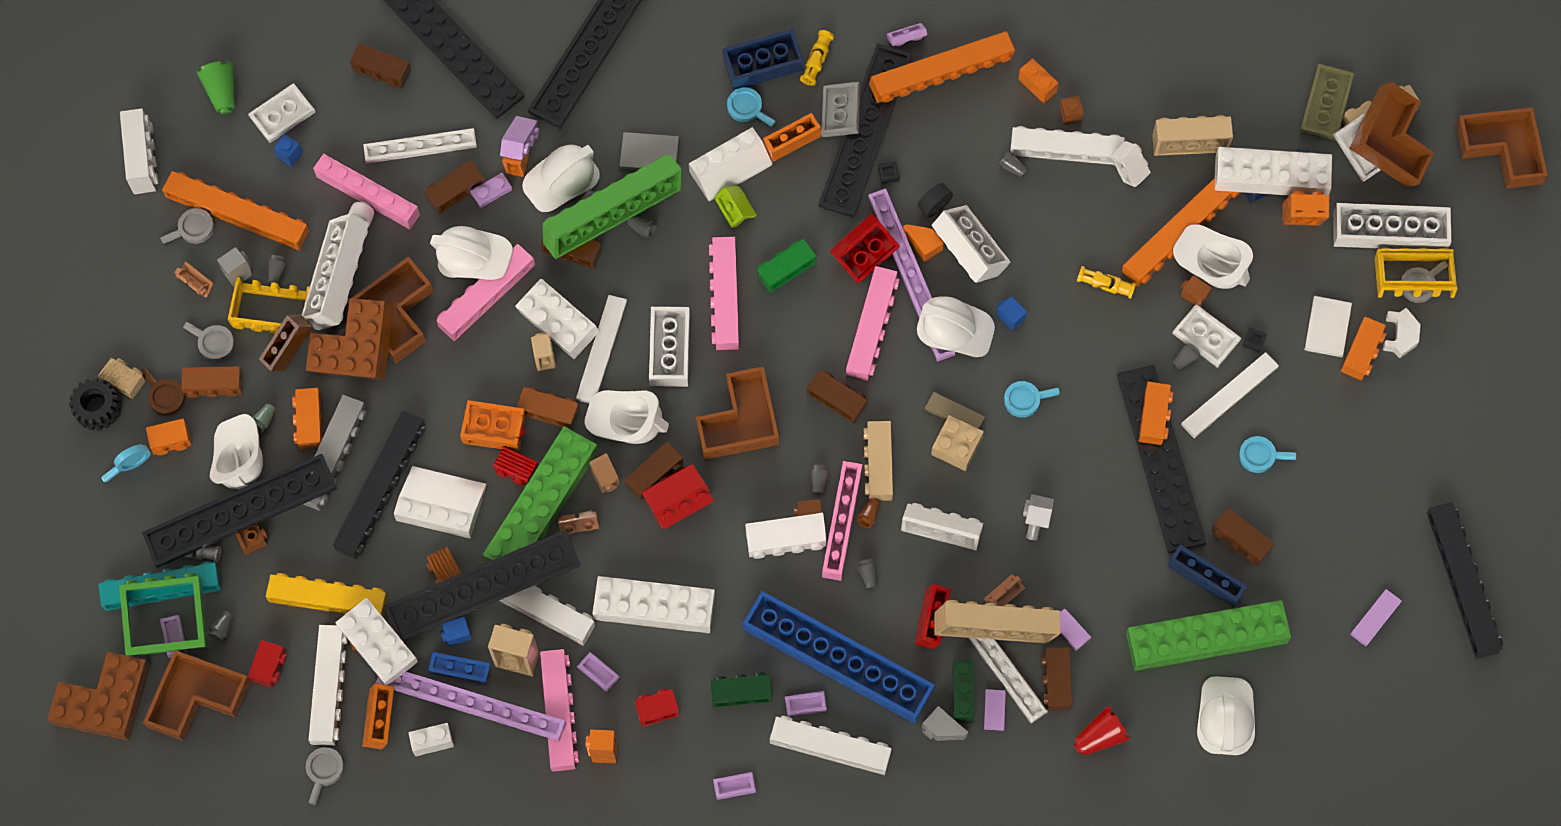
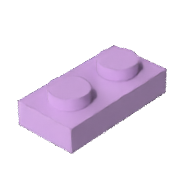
M922 23L887 33V38L892 46H901L907 41L922 39L923 36L927 35V31Z
M500 173L471 190L470 193L478 206L482 208L510 192L512 187L503 173Z

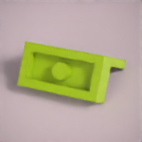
M725 186L714 197L732 228L737 227L746 218H755L757 216L740 186Z

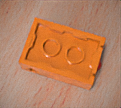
M1294 191L1293 194L1282 202V225L1320 226L1329 218V195H1324V192H1312V195L1305 194L1304 191Z
M468 400L460 434L462 443L502 449L505 446L519 452L522 436L525 433V409Z

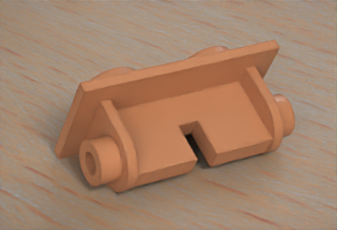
M185 261L182 269L177 268L175 270L176 278H180L183 282L188 283L198 295L207 298L214 283Z
M596 511L579 513V518H575V514L562 515V518H558L560 532L567 530L568 534L599 529Z
M1010 575L984 598L985 602L996 603L997 606L1008 604L1025 589L1021 584L1022 580L1018 576Z

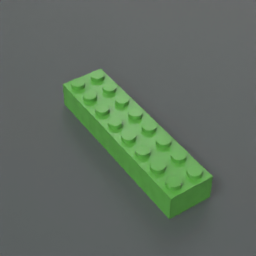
M670 154L657 158L649 165L642 166L638 171L626 175L618 182L611 183L607 188L595 192L589 198L580 200L576 205L562 210L558 215L547 218L543 222V244L555 259L565 255L680 191L682 169Z
M566 427L562 428L483 553L485 562L492 561L545 538L589 468V462L594 460L597 455V444Z
M1282 600L1129 627L1126 631L1134 671L1288 644L1291 639Z

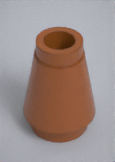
M870 498L859 512L857 523L860 526L871 528L875 524L880 505L879 501Z

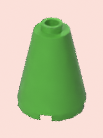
M221 61L202 66L201 71L197 69V75L216 111L221 112V114L231 113L235 107L233 63L226 61V64L221 65Z

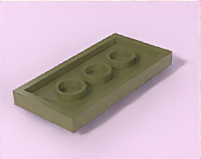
M1318 64L1300 132L1336 141L1333 134L1340 129L1354 73Z

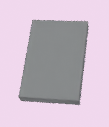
M859 82L823 86L822 137L859 133L861 90Z
M623 132L620 169L639 170L642 166L649 165L657 158L670 154L677 163L679 136Z

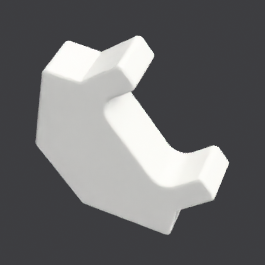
M1407 308L1401 312L1388 311L1386 321L1396 324L1395 341L1386 340L1383 344V350L1394 352L1398 358H1401L1418 345L1421 324Z

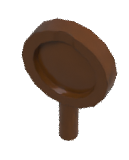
M147 368L141 371L142 375L152 386L148 393V402L156 413L172 415L183 407L185 395L179 383L171 379L157 381Z

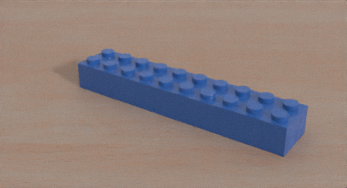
M761 591L742 624L745 632L914 724L917 722L934 691L935 685L763 591Z

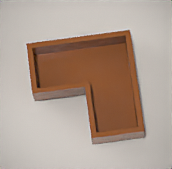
M1389 82L1379 86L1349 149L1408 188L1420 184L1434 152L1406 134L1421 101L1393 82Z
M1533 107L1461 115L1458 117L1455 128L1462 159L1499 155L1506 189L1543 185L1548 174Z
M409 257L352 297L353 299L385 301L394 304L388 356L395 364L426 342L424 334L406 312L434 292L431 283Z
M350 298L345 336L310 333L306 371L385 380L394 304L385 301Z
M764 366L726 374L732 410L696 417L704 460L779 445V434Z
M174 650L143 724L150 730L184 741L199 705L236 718L251 681L246 675Z
M107 652L97 689L58 682L47 720L55 726L129 741L150 668L149 663L145 659Z

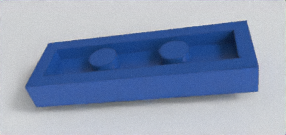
M433 652L428 672L487 684L491 664Z

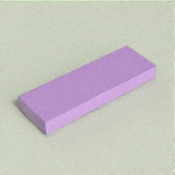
M1386 589L1350 635L1367 646L1402 601Z

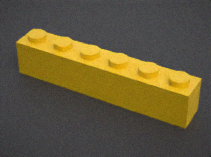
M283 573L270 574L266 592L268 602L347 614L367 598L383 618L386 610L384 605L387 604L388 600L386 592L380 588L369 590L361 585L350 587L345 586L346 584L341 582L330 584L322 579L310 581L306 577L296 576V578H291Z

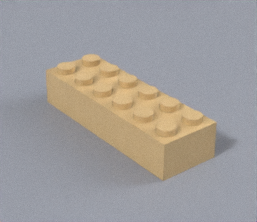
M948 600L935 611V635L1049 643L1060 634V611L1053 610L1052 607L1034 609V606H1023L1018 608L1013 604L997 606L996 603H986L985 605H978L974 601L964 604L958 603L957 600Z

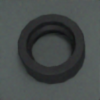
M938 183L923 195L917 207L926 217H932L949 203L953 197V192L944 183Z

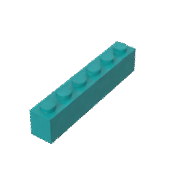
M206 561L198 566L184 565L181 569L176 570L167 568L159 573L146 572L143 573V576L135 577L129 575L121 580L107 579L104 583L98 584L101 607L105 611L120 609L119 585H125V581L136 580L137 583H142L146 578H156V581L164 580L165 576L176 575V578H184V574L195 573L196 576L202 579L203 593L221 590L219 568L215 562ZM193 583L127 591L129 607L194 595Z

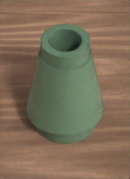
M266 404L252 417L260 433L267 430L276 411L270 404Z

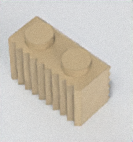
M538 333L531 337L537 371L555 368L556 364L550 335Z
M110 358L98 375L100 380L103 379L106 383L109 382L115 390L131 399H134L145 383V379L142 376L143 373L135 367L130 369L127 367V363L119 358L117 360Z

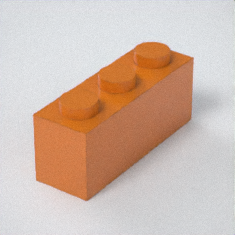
M810 113L763 138V144L771 161L774 162L821 137V127L813 114Z
M1364 317L1340 372L1361 381L1364 375H1369L1373 366L1370 365L1371 359H1376L1380 350L1376 347L1379 342L1383 343L1387 334L1383 332L1386 325Z
M1147 382L1138 442L1162 445L1163 439H1167L1169 428H1165L1166 421L1170 420L1171 410H1168V403H1172L1173 392H1170L1171 385Z
M318 388L296 389L295 396H292L293 408H296V414H293V424L297 426V432H294V443L298 445L300 450L318 449L323 439L321 393Z
M375 683L369 689L363 747L382 750L387 745L394 686Z
M590 730V736L586 735L585 746L592 762L616 764L618 743L615 731Z

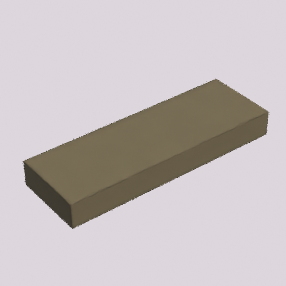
M933 392L925 407L926 411L944 420H947L950 415L980 429L985 419L984 416Z

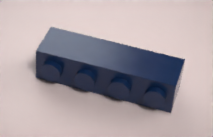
M1182 545L1178 546L1167 565L1170 569L1235 608L1247 588V585Z

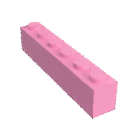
M325 154L321 156L313 168L317 178L360 202H367L374 210L409 230L420 216L418 206Z
M735 237L712 238L713 244H709V256H713V262H709L710 273L714 274V279H710V291H714V297H711V308H715V315H711V326H715V332H712V344H716V350H738Z
M517 244L513 247V254L506 274L496 280L478 279V282L470 285L462 297L456 298L447 311L444 310L439 314L436 320L438 327L453 341L458 339L535 266L534 258Z
M875 266L847 364L846 376L868 381L869 376L874 374L876 367L873 364L874 358L879 357L881 347H878L879 340L883 341L885 330H883L884 323L888 324L890 317L888 308L889 306L893 307L895 296L892 295L893 290H897L900 279L897 278V271Z
M843 461L822 578L842 580L861 479L862 464Z
M564 649L542 651L540 655L546 715L566 721L560 741L548 738L550 768L552 772L576 769L575 763H579L578 751H574L577 736L576 731L572 732V724H575L574 712H570V705H573V694L569 693L568 686H572L571 674H567L566 668L570 667L569 655H565Z

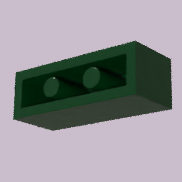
M954 659L953 719L957 723H973L974 659Z
M763 672L755 673L754 676L748 677L744 674L735 675L734 678L727 679L725 676H718L714 680H710L713 708L772 702L770 675H765Z

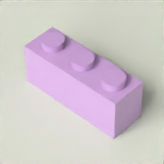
M516 116L502 138L500 156L522 160L525 154L529 153L530 146L533 147L535 139L539 136L538 121Z

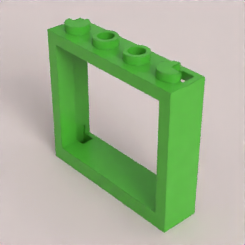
M195 573L184 574V578H176V575L165 576L164 580L156 581V578H146L142 583H137L136 580L125 581V585H119L126 656L132 657L174 652V650L183 651L208 648L201 577L196 576ZM193 583L198 639L133 647L127 591Z

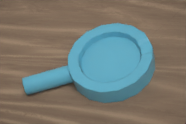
M742 87L734 90L728 97L727 109L733 119L739 122H749L758 118L770 127H774L776 124L775 120L761 112L762 100L755 90Z
M1018 381L1007 388L1004 395V405L1013 416L1019 418L1028 417L1038 410L1040 399L1060 395L1059 388L1039 392L1032 383Z
M1255 436L1248 438L1241 445L1239 459L1243 467L1248 471L1261 473L1270 469L1275 459L1296 460V453L1276 452L1271 441L1264 437Z
M139 444L121 452L114 460L115 467L101 477L102 480L107 483L121 471L132 470L143 464L150 457L148 447Z

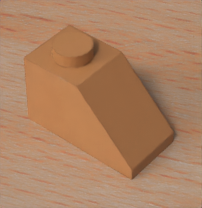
M607 453L589 462L591 473L602 493L615 490L617 485H619V478Z

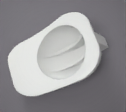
M577 145L561 146L527 173L523 181V191L539 211H553L569 200L591 190L597 184L599 169L592 161L593 150L589 145L583 148Z
M1190 225L1184 230L1173 248L1174 257L1179 265L1214 287L1229 289L1238 284L1246 287L1250 280L1248 267L1253 260V252L1249 245L1241 240L1222 235L1202 225Z
M466 226L452 227L442 235H433L430 244L436 249L439 271L451 278L463 277L485 280L502 278L507 272L513 254V247L506 238Z
M935 297L928 300L922 308L917 325L918 337L926 345L972 357H982L988 353L995 331L993 319L986 312L952 297Z
M606 390L598 392L592 396L585 417L586 428L595 436L630 444L648 442L658 432L667 433L669 423L662 419L658 398L649 391L627 392Z
M247 414L226 420L217 427L214 435V456L210 470V478L214 483H222L230 489L239 490L253 484L259 478L263 468V455L259 446L257 424Z
M1215 676L1208 678L1204 682L1201 692L1197 736L1201 746L1206 751L1213 754L1240 755L1245 753L1253 744L1255 738L1253 691L1247 681L1241 678Z

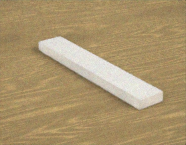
M474 128L363 144L366 164L477 148Z
M612 295L608 296L598 327L600 332L595 337L576 397L577 401L590 404L592 396L600 390L627 299Z
M1265 352L1183 421L1181 425L1193 438H1196L1273 373L1279 365Z
M969 638L1030 723H1033L1047 713L1044 705L996 640Z

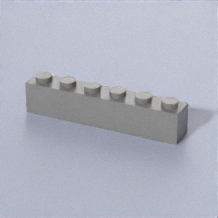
M342 395L315 456L323 454L335 483L337 472H340L343 468V459L351 450V441L359 433L360 427L358 426L367 415L364 402ZM325 494L303 505L320 511L321 507L326 505L328 495Z

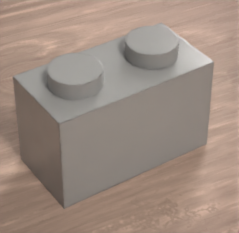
M236 247L217 259L223 274L233 287H235L237 277H240L243 282L253 275L250 270L252 265L248 261L247 255L243 251L239 252Z

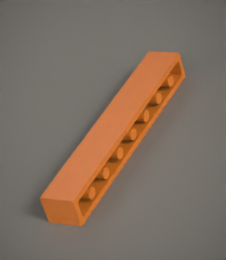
M1007 31L871 76L869 85L877 103L882 101L886 103L893 100L894 97H904L915 90L922 91L929 85H940L944 80L950 78L954 80L962 74H972L980 68H990L998 62L1005 63L1012 59L1015 49Z
M172 171L162 189L166 198L191 208L203 209L211 216L299 251L310 232L306 222L301 219L294 220L289 218V215L286 213L274 212L270 207L266 205L259 206L251 199H241L233 192L226 193L218 186L212 185L211 187L200 179L196 178L194 180L189 178L183 172L176 173Z
M1214 178L1123 265L1121 272L1130 281L1136 283L1137 287L1142 283L1146 284L1151 279V274L1155 270L1158 272L1165 265L1164 262L1168 258L1172 259L1174 257L1173 248L1188 226L1203 225L1206 221L1208 223L1211 222L1216 216L1215 213L1219 209L1223 210L1228 205V200L1231 197L1236 198L1240 192L1214 190Z

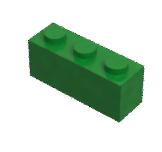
M804 239L799 242L795 241L784 252L780 251L775 254L769 262L761 263L757 269V276L771 293L816 263V255Z

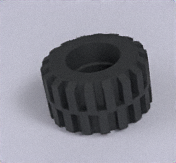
M93 378V381L86 379L84 384L78 383L79 387H74L72 390L74 395L70 394L69 397L71 400L69 402L70 410L78 423L84 428L88 427L89 430L93 431L94 428L102 430V427H110L109 423L114 424L116 422L115 417L119 418L120 416L118 411L122 409V406L120 405L119 395L109 382L106 383L103 379L99 381L97 378ZM96 397L105 398V402L99 410L94 412L86 411V406L91 399Z

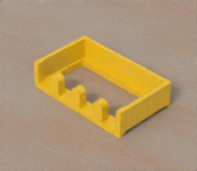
M1387 247L1377 249L1375 269L1378 298H1382L1384 290H1394L1395 297L1402 296L1403 290H1413L1414 297L1421 296L1423 290H1432L1433 297L1440 296L1441 291H1450V298H1454L1458 289L1453 256L1454 249H1390ZM1444 260L1448 262L1449 281H1385L1384 261Z
M237 277L228 321L236 329L251 328V330L256 332L266 330L275 334L281 323L238 318L243 292L304 300L306 302L310 287L307 286L306 291H299L295 285H290L289 289L280 288L277 283H271L270 287L262 286L257 280H253L252 284L243 283L240 277Z

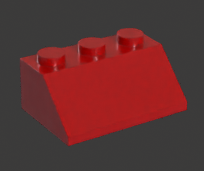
M871 214L829 252L856 283H860L875 269V266L878 267L900 245L882 223Z
M693 464L641 492L654 518L662 529H666L714 502L706 484Z

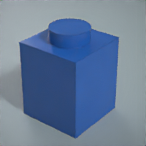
M285 134L273 148L277 158L291 167L303 153L300 144Z
M1012 296L1008 300H1002L997 306V316L1012 331L1026 319L1027 311Z
M465 616L442 624L443 630H440L443 642L447 641L449 646L472 639Z

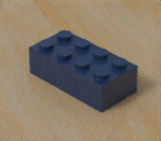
M793 29L722 49L723 61L733 90L804 71V60Z

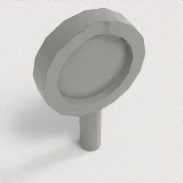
M189 209L179 218L178 230L162 236L160 239L165 244L182 236L189 243H202L213 234V219L203 209Z
M1443 260L1431 271L1420 267L1411 268L1403 274L1400 281H1436L1435 276L1447 268L1448 264ZM1403 290L1402 294L1410 302L1424 303L1432 297V290H1423L1419 297L1413 296V290Z
M189 322L184 324V329L199 337L198 348L206 359L221 361L232 354L235 340L232 333L226 327L214 325L202 331Z
M322 747L316 749L306 760L305 768L307 775L315 783L308 803L316 805L322 786L334 784L343 774V759L332 748Z

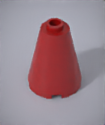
M1110 705L1074 738L1076 743L1073 745L1079 754L1083 753L1086 756L1131 739L1114 711L1110 712L1112 710Z

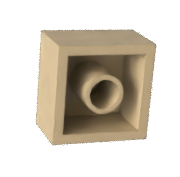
M949 415L932 447L931 455L966 471L982 441L984 431Z

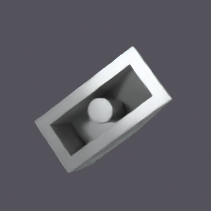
M939 706L922 724L923 733L928 738H934L936 741L965 740L968 736V731Z

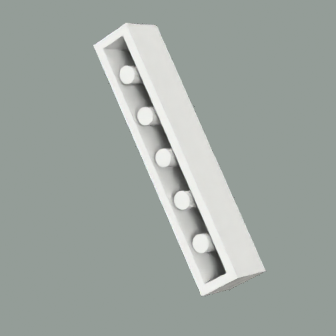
M1018 126L1012 129L1010 154L1013 153L1015 156L1115 165L1110 155L1124 143L1125 137H1120L1119 135L1104 136L1099 133L1083 134L1079 131L1072 133L1064 132L1063 130L1048 131L1043 128L1027 129L1024 126Z
M536 586L499 600L583 646L595 627L592 616L584 612L582 614L578 613L576 608L570 604H561L559 599L551 594L546 596Z
M319 625L308 740L311 745L335 746V742L339 740L340 735L337 721L341 720L339 701L343 700V690L340 687L341 682H344L345 671L342 670V665L346 663L347 654L344 651V644L348 643V639L338 626Z
M787 716L776 717L770 737V744L885 775L892 749L888 747L889 745L882 742H877V744L870 743L869 739L864 737L852 738L850 734L841 731L834 733L831 732V729L823 726L819 728L812 727V724L806 721L794 722L792 718Z

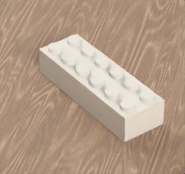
M1218 147L1215 158L1214 190L1291 195L1294 191H1304L1305 194L1312 195V192L1319 191L1324 192V195H1329L1331 191L1332 154Z
M1337 203L1333 211L1334 247L1448 249L1451 244V209L1449 207Z
M352 213L332 219L328 224L302 312V316L316 330L339 325L343 319L344 307L348 302L349 290L353 285V276L358 268V259L363 251L362 245L367 236L369 225L368 222Z
M598 576L592 614L594 620L710 633L715 590Z

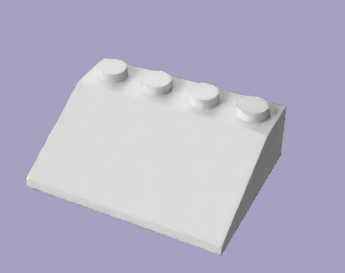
M412 466L399 495L394 516L396 521L471 539L487 484Z

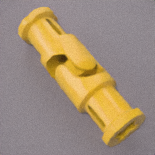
M826 30L819 31L818 40L813 45L809 59L806 62L805 72L800 77V81L806 85L812 86L816 84V76L822 69L821 64L825 61L829 51V44L834 39V35Z
M1084 266L1081 267L1077 279L1079 283L1081 281L1092 284V287H1100L1102 290L1113 294L1120 293L1128 296L1129 299L1132 298L1136 286L1134 282L1131 284L1109 274L1103 275L1100 271L1094 272L1085 269ZM1111 279H1113L1115 281V284L1111 289H1109V287L1111 286Z

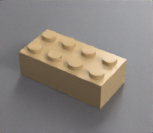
M1224 115L1208 118L1206 116H1199L1197 118L1179 117L1178 119L1160 118L1156 120L1152 134L1154 156L1217 153L1218 147L1230 148L1233 139L1231 116L1226 117Z
M507 624L495 625L488 645L495 667L533 677L540 654L534 635L531 634L532 632L525 629L517 631Z

